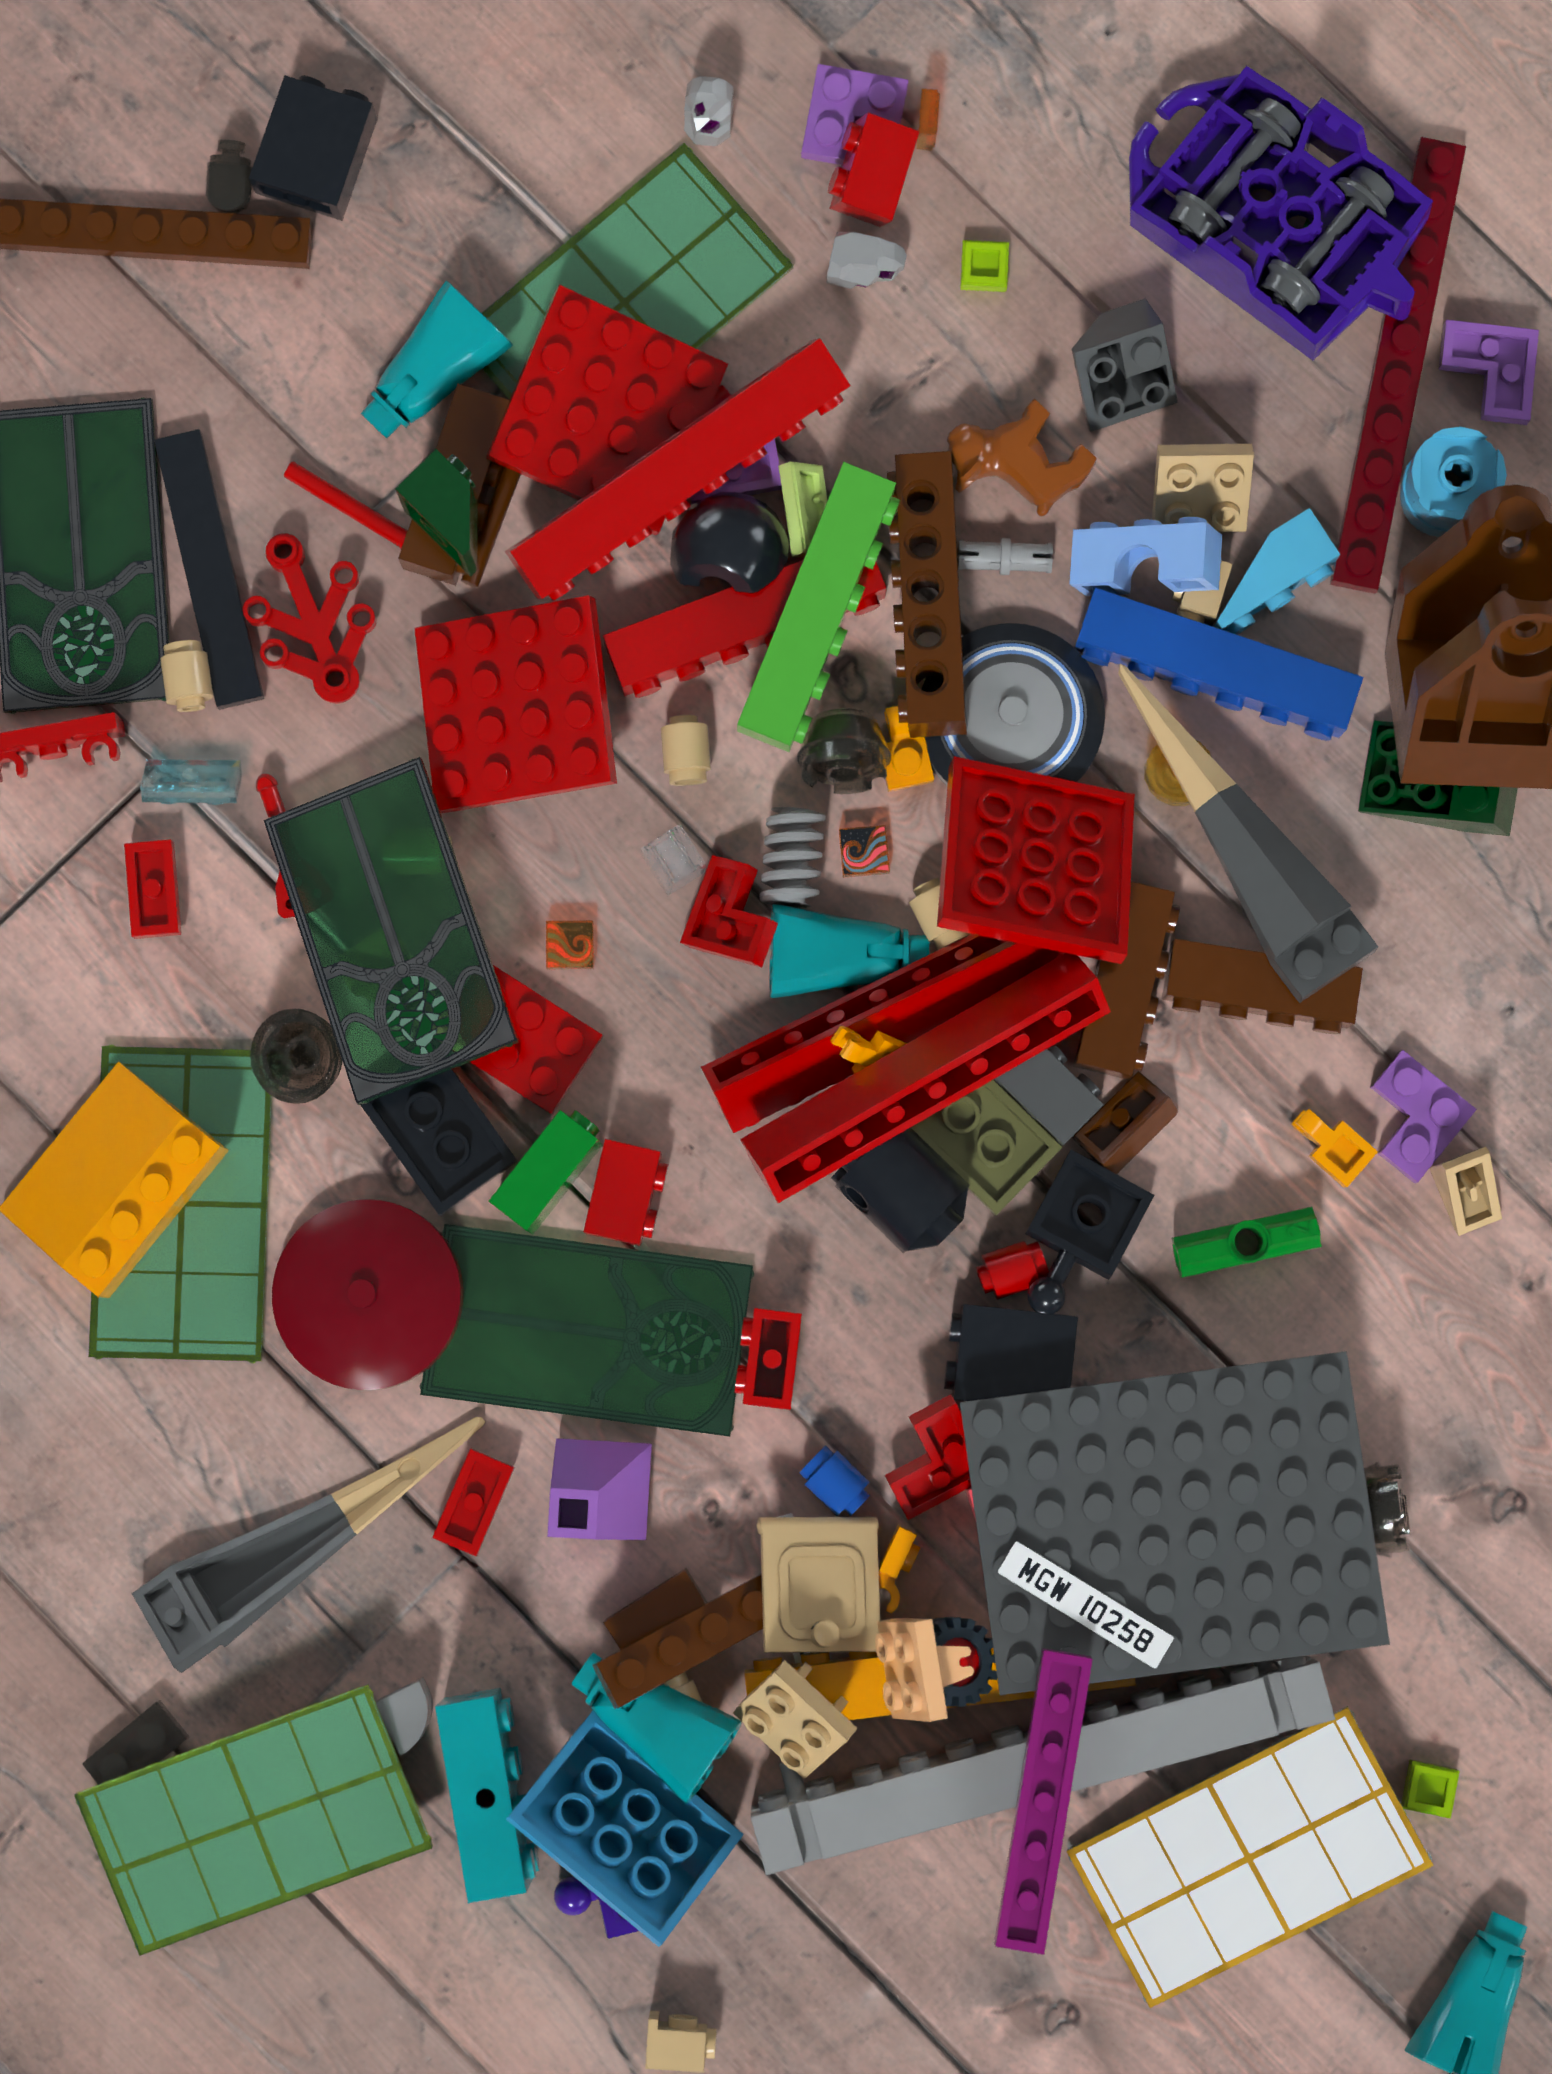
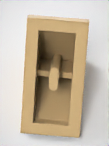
M1486 1147L1429 1168L1458 1236L1502 1219L1491 1156Z

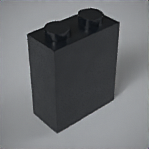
M284 75L249 176L255 194L343 221L377 122L373 103L369 102L368 97L354 90L344 89L340 93L327 89L324 83L313 77L301 75L299 79Z
M962 1304L960 1314H951L949 1342H957L955 1361L946 1362L944 1389L952 1390L954 1400L974 1401L1071 1388L1078 1317L1059 1314L1044 1315L1032 1311Z

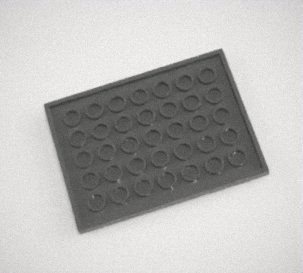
M1347 1351L960 1402L1000 1695L1035 1691L1042 1648L1091 1656L1093 1658L1089 1684L1390 1645ZM1014 1543H1021L1173 1636L1174 1639L1157 1668L1149 1666L999 1574L998 1570Z

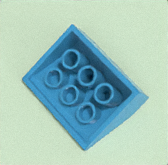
M594 1711L577 1728L506 1819L658 1947L664 1943L744 1835L696 1794L685 1804Z

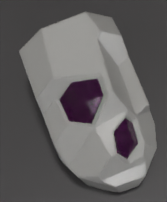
M700 76L693 78L687 84L684 131L696 145L718 146L731 136L734 92L733 86L723 79Z
M837 232L827 272V283L852 289L855 286L867 288L879 281H892L898 273L904 270L907 255L903 247L879 237L856 232Z

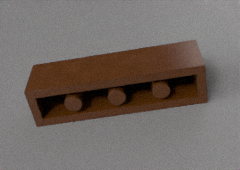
M457 384L436 449L446 459L452 454L455 455L472 473L470 479L476 486L473 492L478 505V531L481 532L489 511V505L484 503L489 486L497 487L504 467L486 459V456L510 400ZM411 519L398 558L402 568L456 586L459 575H467V573Z
M1131 881L1128 955L1122 964L1098 960L1095 970V976L1098 978L1111 1012L1082 1028L1073 1067L1127 1080L1132 1077L1134 1069L1142 1071L1148 1049V1043L1141 1042L1144 1024L1153 1025L1159 997L1151 996L1155 978H1164L1170 952L1162 950L1166 932L1174 934L1180 913V906L1172 905L1175 892Z
M1174 939L1169 945L1170 954L1161 1000L1173 1001L1172 1009L1199 1013L1201 1006L1220 1009L1219 1016L1236 1020H1247L1248 1013L1266 1016L1265 1023L1281 1027H1294L1296 1020L1313 1023V1031L1326 1034H1341V1028L1348 1029L1355 1024L1363 971L1361 967L1351 968L1299 1003L1272 968L1264 952Z

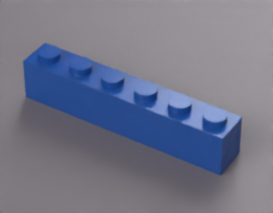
M1095 588L1074 647L1077 651L1082 652L1081 657L1090 663L1100 666H1108L1109 662L1118 665L1122 664L1137 679L1152 681L1153 677L1172 682L1170 687L1179 693L1197 696L1199 691L1216 697L1215 703L1224 708L1241 711L1243 707L1261 712L1259 717L1266 722L1286 726L1288 721L1305 727V734L1325 741H1330L1332 736L1340 738L1347 730L1364 678Z

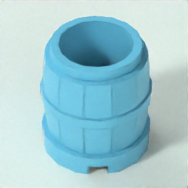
M1461 426L1441 429L1424 441L1406 466L1401 483L1400 502L1406 518L1416 529L1430 536L1441 537L1463 519L1468 506L1479 495L1498 486L1505 485L1507 474L1504 457L1499 449L1495 450L1493 445L1485 440L1487 436L1480 431ZM1451 471L1463 480L1461 486H1453L1452 482L1446 479L1445 473Z

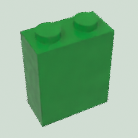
M559 1110L490 1198L489 1202L533 1235L603 1146L596 1138V1135L600 1132L598 1127L576 1110H574L570 1117Z

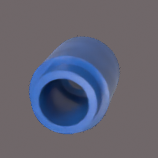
M826 1445L799 1472L807 1480L804 1485L836 1516L843 1510L851 1516L870 1497L864 1490L870 1481L838 1450L833 1453Z

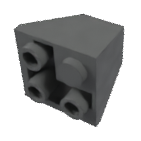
M1146 298L1101 313L1073 346L1072 354L1086 422L1090 432L1178 403L1163 322Z

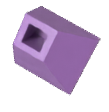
M556 1438L550 1486L547 1537L646 1540L652 1444Z

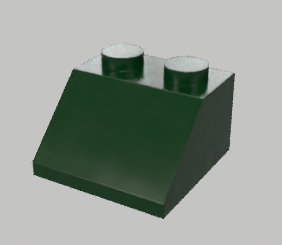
M435 449L395 490L404 512L471 577L477 571L478 505L473 492L476 486L470 479L472 473L455 455L452 454L446 459Z

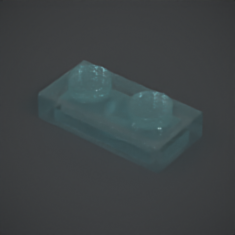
M147 759L140 785L142 802H160L162 804L208 803L211 805L237 803L242 779L241 760Z

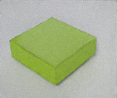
M963 240L960 290L1006 292L1009 242Z
M1409 1759L1401 1802L1402 1808L1451 1819L1460 1771L1454 1768Z

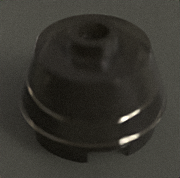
M837 708L823 711L813 717L804 742L799 749L797 761L802 767V778L810 787L813 788L818 781L834 785V794H856L871 790L872 780L878 777L884 779L887 777V766L891 762V753L878 721L873 715L858 709Z
M286 1009L268 1017L256 1031L250 1050L251 1069L262 1088L274 1098L293 1104L310 1102L323 1095L337 1079L343 1062L331 1025L320 1016L303 1009Z
M1376 1462L1364 1468L1376 1553L1379 1556L1391 1558L1392 1553L1410 1551L1407 1538H1401V1535L1410 1534L1407 1498L1403 1494L1402 1488H1398V1481L1393 1480L1402 1479L1399 1464L1381 1466L1379 1462Z

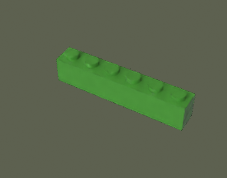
M843 462L737 723V732L790 752L794 741L803 744L813 719L805 715L811 698L821 699L830 677L829 673L823 671L829 654L838 657L848 630L840 627L846 611L856 613L863 596L865 586L858 584L864 567L873 570L883 546L882 542L875 540L882 523L891 526L901 500L893 497L896 482Z

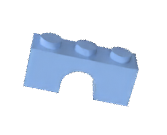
M1182 517L1178 519V524H1162V522L1157 520L1140 519L1134 521V526L1118 527L1117 524L1110 522H1094L1090 524V529L1073 530L1069 584L1085 596H1092L1095 588L1116 595L1130 594L1131 578L1137 565L1147 558L1158 557V580L1173 592L1219 590L1222 534L1208 524L1206 519L1200 517Z

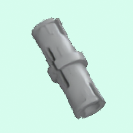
M1001 538L1000 543L959 540L958 570H999V575H1009L1010 571L1051 573L1053 543H1011V538Z

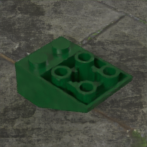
M1374 720L1358 811L1360 813L1462 832L1510 836L1518 788L1400 783L1393 722Z

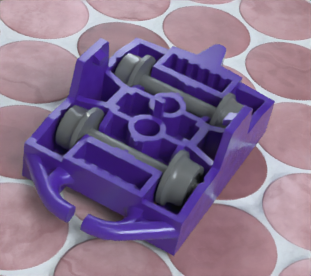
M1248 66L1240 74L1182 87L1173 91L1155 108L1157 114L1169 121L1174 114L1187 106H1198L1204 109L1206 113L1162 167L1155 166L1150 160L1149 155L1150 145L1159 134V131L1147 121L1141 125L1131 142L1129 154L1130 226L1312 361L1368 308H1372L1397 320H1404L1409 316L1415 291L1397 269L1428 221L1433 200L1423 194L1400 173L1372 154L1367 149L1364 128L1326 99L1321 97L1311 109L1283 88ZM1312 144L1337 163L1328 168L1307 152L1309 145ZM1164 188L1176 196L1175 199L1165 193ZM1257 189H1266L1274 197L1262 202L1253 199L1250 193ZM1293 216H1303L1311 224L1306 228L1296 229L1291 227L1287 220Z

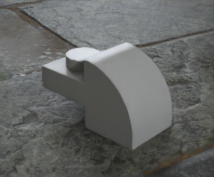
M424 1677L380 1698L376 1702L390 1739L392 1738L400 1756L410 1750L421 1739L430 1723L432 1698Z

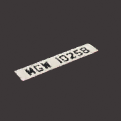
M1019 1542L1014 1543L998 1570V1573L1153 1668H1157L1174 1639L1170 1634Z

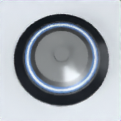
M1003 623L990 625L962 637L967 734L925 737L931 767L935 774L947 786L949 765L953 757L956 756L1079 782L1090 768L1098 752L1105 723L1103 695L1099 682L1088 662L1081 657L1082 655L1070 643L1045 629L1027 624ZM926 677L921 690L934 692L942 686L943 682L937 677Z

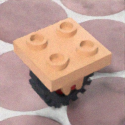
M961 1617L934 1619L893 1618L877 1621L879 1633L875 1637V1647L880 1661L884 1663L886 1682L883 1685V1698L887 1709L891 1711L892 1719L926 1722L947 1719L946 1706L964 1707L967 1706L966 1703L975 1704L981 1700L979 1694H989L993 1687L988 1684V1681L997 1680V1671L992 1670V1663H995V1656L991 1653L993 1641L992 1638L985 1637L989 1631L983 1625H975V1620Z

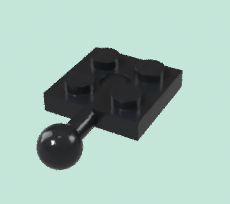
M1071 1149L1025 1233L1058 1252L1047 1276L1036 1279L1028 1289L1027 1298L1031 1308L1040 1314L1050 1315L1058 1312L1063 1307L1066 1299L1063 1284L1075 1262L1109 1280L1155 1195ZM1083 1203L1096 1205L1102 1213L1101 1224L1097 1226L1083 1224L1077 1214L1078 1206Z

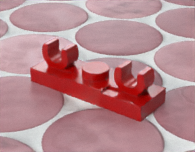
M115 712L0 733V782H3L1 768L7 762L15 763L16 773L20 778L27 777L28 766L21 755H39L42 760L58 759L68 755L67 749L78 748L81 744H83L81 749L82 757L89 766L95 765L93 754L95 748L99 745H107L110 759L119 761L121 755L120 747L113 739L126 736L123 720Z

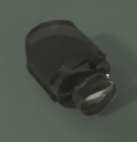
M226 139L218 140L217 151L222 152V154L211 155L210 161L207 162L205 195L211 205L219 212L239 213L245 210L250 203L252 185L249 176L252 166L250 159L240 157V154H245L246 143Z

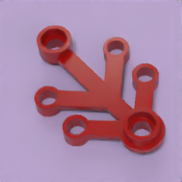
M278 534L269 540L266 546V558L274 570L283 573L301 619L272 608L269 602L261 596H252L245 601L242 609L243 615L253 626L261 627L265 625L311 644L318 659L317 662L289 652L288 647L283 641L272 638L266 640L260 648V657L267 667L271 669L283 668L312 680L316 693L329 703L338 704L346 702L358 691L360 676L354 666V662L367 633H370L376 626V615L367 604L359 603L353 605L347 613V621L350 628L336 655L330 641V636L349 592L355 589L359 583V573L351 562L339 561L335 563L330 570L332 584L320 611H318L301 569L305 561V551L302 544L291 534ZM282 544H288L292 546L291 555L284 559L278 558L276 556L277 548ZM343 569L353 572L351 581L346 584H341L336 579L338 572ZM263 604L266 607L264 616L258 619L250 617L252 606ZM362 611L369 613L370 621L365 626L354 624L353 620L357 613ZM275 646L282 648L283 655L278 661L267 659V652L270 648ZM338 671L343 673L344 680L341 685L336 687L328 685L327 679L332 672Z

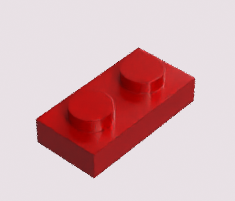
M168 839L124 844L131 937L141 939L182 935L174 841Z
M471 1448L432 1538L473 1556H478L515 1467Z

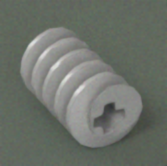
M774 807L771 810L778 814L766 818V826L778 833L766 836L764 845L775 850V852L767 853L763 856V864L774 870L761 875V882L773 889L761 892L759 900L769 905L774 903L797 908L811 907V905L805 903V898L819 895V889L807 885V880L820 877L821 871L808 866V862L822 858L823 852L811 848L810 842L824 839L823 833L811 827L813 823L825 821L826 815L804 808Z

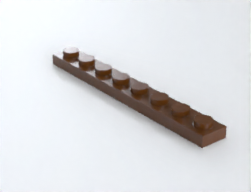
M0 198V249L309 269L313 229L311 218Z

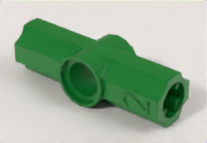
M1313 1207L1253 1220H1244L1235 1224L1171 1238L1175 1263L1180 1278L1322 1247L1321 1233ZM1241 1229L1250 1230L1257 1237V1249L1250 1256L1243 1255L1236 1249L1235 1237Z

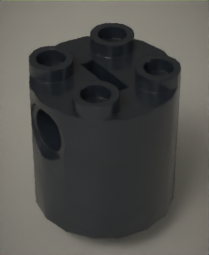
M911 1127L842 1166L831 1177L836 1183L835 1187L903 1254L907 1251L938 1246L964 1220L968 1187L970 1185Z

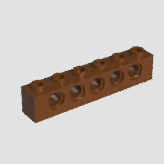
M951 451L896 454V471L887 472V479L896 482L893 497L901 500L898 506V515H895L891 526H889L891 544H899L900 560H891L893 588H901L902 604L893 605L895 633H904V649L895 650L897 678L906 677V694L898 695L899 723H908L910 738L965 735L967 730ZM919 499H927L933 503V506L925 512H916L910 508L911 504ZM921 543H929L936 548L931 555L926 557H919L912 553L914 547ZM924 587L933 588L938 592V595L933 600L927 602L919 601L914 597L915 593ZM925 632H934L941 637L938 643L930 647L921 646L916 642V639ZM926 677H937L943 682L942 686L934 692H925L918 687L921 680Z

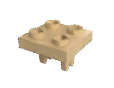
M1252 444L1158 445L1152 520L1160 521L1162 524H1178V519L1182 517H1200L1206 519L1207 523L1218 532H1246L1254 460Z
M783 1661L742 1700L732 1713L744 1723L746 1729L751 1734L759 1737L771 1748L786 1767L794 1770L801 1778L805 1779L846 1743L857 1730V1727L841 1713L848 1704V1701L842 1695L834 1704H831L805 1679L813 1669L805 1662L799 1670H795L789 1663Z

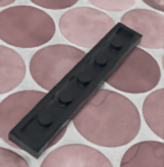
M200 429L155 439L154 442L203 651L207 652L216 707L221 710L263 700V690L246 618L243 615V605L202 432Z

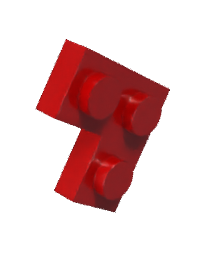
M712 855L680 943L692 949L762 968L778 923L767 917L743 911L758 869L746 863Z
M951 1394L908 1416L926 1453L884 1475L907 1520L971 1487L962 1415Z

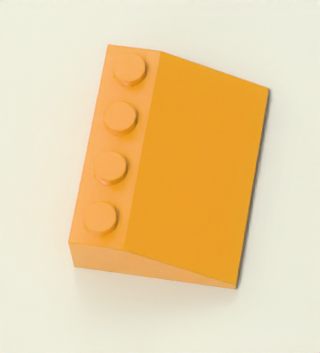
M118 1061L2 1203L0 1212L60 1267L97 1297L110 1298L228 1153L229 1149Z

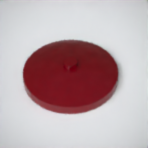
M374 1199L353 1200L336 1204L305 1222L284 1248L276 1266L272 1285V1307L276 1326L283 1342L293 1357L318 1378L336 1386L355 1390H379L398 1386L426 1371L440 1358L454 1337L463 1306V1282L460 1267L451 1246L442 1233L431 1222L413 1210L395 1203Z

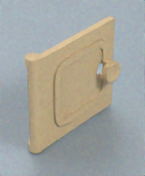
M877 1517L758 1518L757 1529L758 1534H761L764 1653L876 1651L875 1637L879 1633L877 1621H880L877 1536L879 1524Z

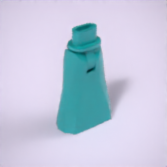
M446 280L408 340L382 374L375 387L378 392L375 390L371 392L374 399L361 414L388 439L401 424L407 428L410 423L426 415L455 390L457 384L464 383L482 368L496 360L511 348L513 343Z
M773 903L771 907L770 919L778 923L770 945L772 950L769 965V990L771 998L840 987L868 985L929 955V940L925 935H909L908 929H902L901 931V928L885 923L834 916Z
M593 1652L571 1685L587 1696L585 1702L591 1706L597 1716L687 1804L715 1767L712 1764L714 1759L722 1757L737 1735L742 1721L689 1697L664 1683L622 1707L614 1709L592 1666L602 1660V1658Z
M1491 1912L1485 1930L1478 1929L1476 1932L1482 1938L1475 1935L1463 1951L1439 1996L1404 2049L1406 2053L1449 2073L1499 2074L1508 2024L1522 1977L1523 1956L1526 1950L1520 1948L1527 1931V1926L1496 1912Z

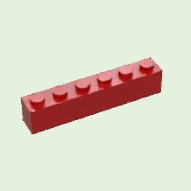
M803 560L783 567L778 577L758 592H739L730 587L603 635L605 647L624 696L634 693L636 698L645 697L659 691L662 688L661 682L677 676L679 681H687L705 673L704 666L720 660H722L723 665H729L748 657L749 649L762 644H766L768 648ZM877 562L873 570L864 567L858 584L865 586V590L856 613H854L855 616L880 607L879 600L886 597L887 588Z

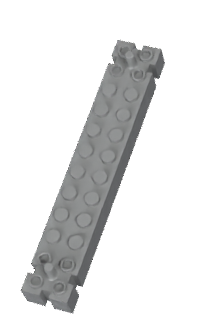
M1306 1655L1253 1662L1254 1666H1251V1663L1237 1664L1224 1668V1677L1210 1680L1205 1679L1204 1675H1196L1177 1681V1690L1163 1693V1691L1158 1690V1687H1153L1130 1694L1132 1702L1116 1706V1704H1112V1700H1105L1085 1706L1071 1792L1279 1735V1733L1293 1729L1299 1730L1336 1720L1320 1662ZM1014 1725L991 1732L993 1740L975 1744L972 1738L957 1740L944 1745L946 1753L931 1757L927 1756L925 1750L909 1753L898 1758V1766L884 1770L880 1769L879 1763L865 1765L851 1771L853 1778L834 1783L833 1776H826L806 1782L804 1785L803 1778L794 1770L786 1767L783 1762H780L779 1767L785 1788L759 1795L758 1804L751 1806V1820L766 1875L802 1866L804 1863L821 1858L823 1860L1016 1807L1029 1730L1022 1732L1019 1729V1725Z

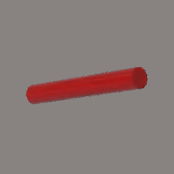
M292 461L284 473L286 479L402 549L408 530L296 462Z

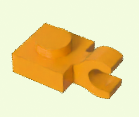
M898 706L885 708L884 716L891 742L879 744L878 751L888 792L934 782L925 737L910 738L908 723H899Z
M840 1026L830 1040L832 1044L843 1048L839 1053L841 1057L855 1063L851 1068L854 1073L907 1044L880 1031H877L869 1042L845 1026Z
M1307 1109L1306 1111L1302 1110L1291 1123L1297 1131L1317 1145L1308 1157L1343 1188L1348 1187L1378 1153L1375 1148L1343 1120L1338 1121L1331 1129L1315 1113Z
M897 1525L879 1564V1589H886L890 1593V1601L886 1607V1611L889 1613H893L900 1602V1594L895 1585V1579H897L900 1570L907 1573L910 1572L920 1550V1546L913 1543L917 1536L916 1533Z

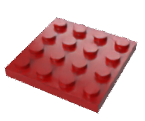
M559 285L554 292L486 459L579 501L708 412L726 372L728 363ZM664 515L649 525L653 532L652 534L655 536L660 533L665 520Z
M587 595L414 628L433 797L439 813L443 814L617 784L596 598Z
M954 756L948 771L937 927L1122 964L1128 955L1135 794Z

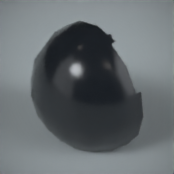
M719 492L692 504L673 530L670 565L677 581L684 586H700L701 579L712 576L726 580L733 586L735 591L755 593L778 577L788 561L790 541L778 515L766 503L750 495L738 492Z

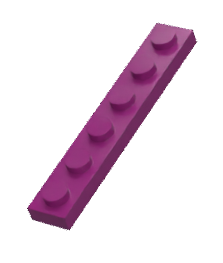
M1042 1648L994 1938L995 1947L1041 1955L1045 1954L1093 1661L1091 1656Z

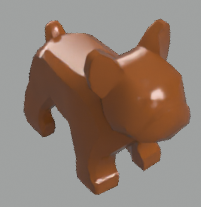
M1033 399L1022 413V419L1016 422L1006 423L995 429H982L977 425L963 423L957 425L949 432L947 437L948 451H951L952 462L958 471L955 489L959 493L978 479L987 476H997L1008 482L1031 504L1036 505L1039 516H1045L1056 501L1066 493L1079 488L1095 466L1097 458L1080 444L1072 452L1068 461L1049 463L1044 449L1036 437L1045 425L1050 413L1036 399Z

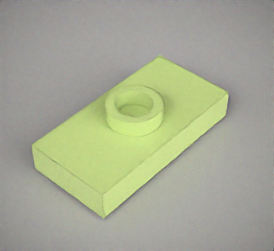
M790 461L779 465L791 555L792 557L805 558L828 501L822 465Z

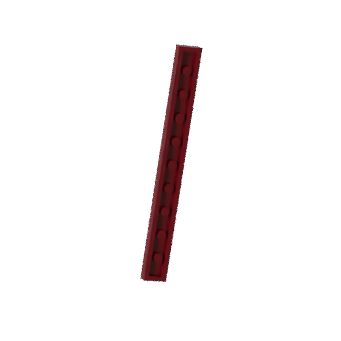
M1421 137L1417 145L1410 183L1433 200L1428 221L1397 269L1415 291L1410 314L1404 320H1397L1386 314L1383 315L1337 545L1340 556L1333 565L1334 573L1331 575L1330 585L1376 594L1379 589L1466 151L1465 145Z

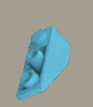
M1310 508L1270 532L1215 623V628L1238 635L1256 622L1253 618L1254 614L1267 606L1271 612L1280 609L1295 598L1292 593L1294 589L1306 582L1312 588L1334 573L1331 566L1334 565L1340 553Z

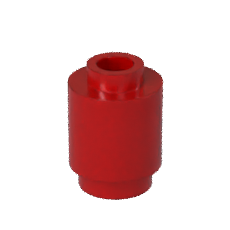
M1025 1240L981 1255L983 1265L976 1267L984 1293L993 1292L997 1300L1028 1290L1036 1279L1046 1277L1049 1272L1038 1241L1026 1244Z

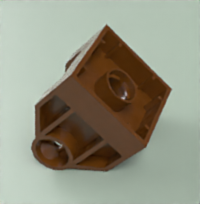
M1515 484L1498 486L1482 493L1468 506L1463 519L1401 569L1385 650L1400 783L1552 789V504L1546 495L1535 488ZM1510 537H1517L1522 540L1515 547H1506L1502 544Z

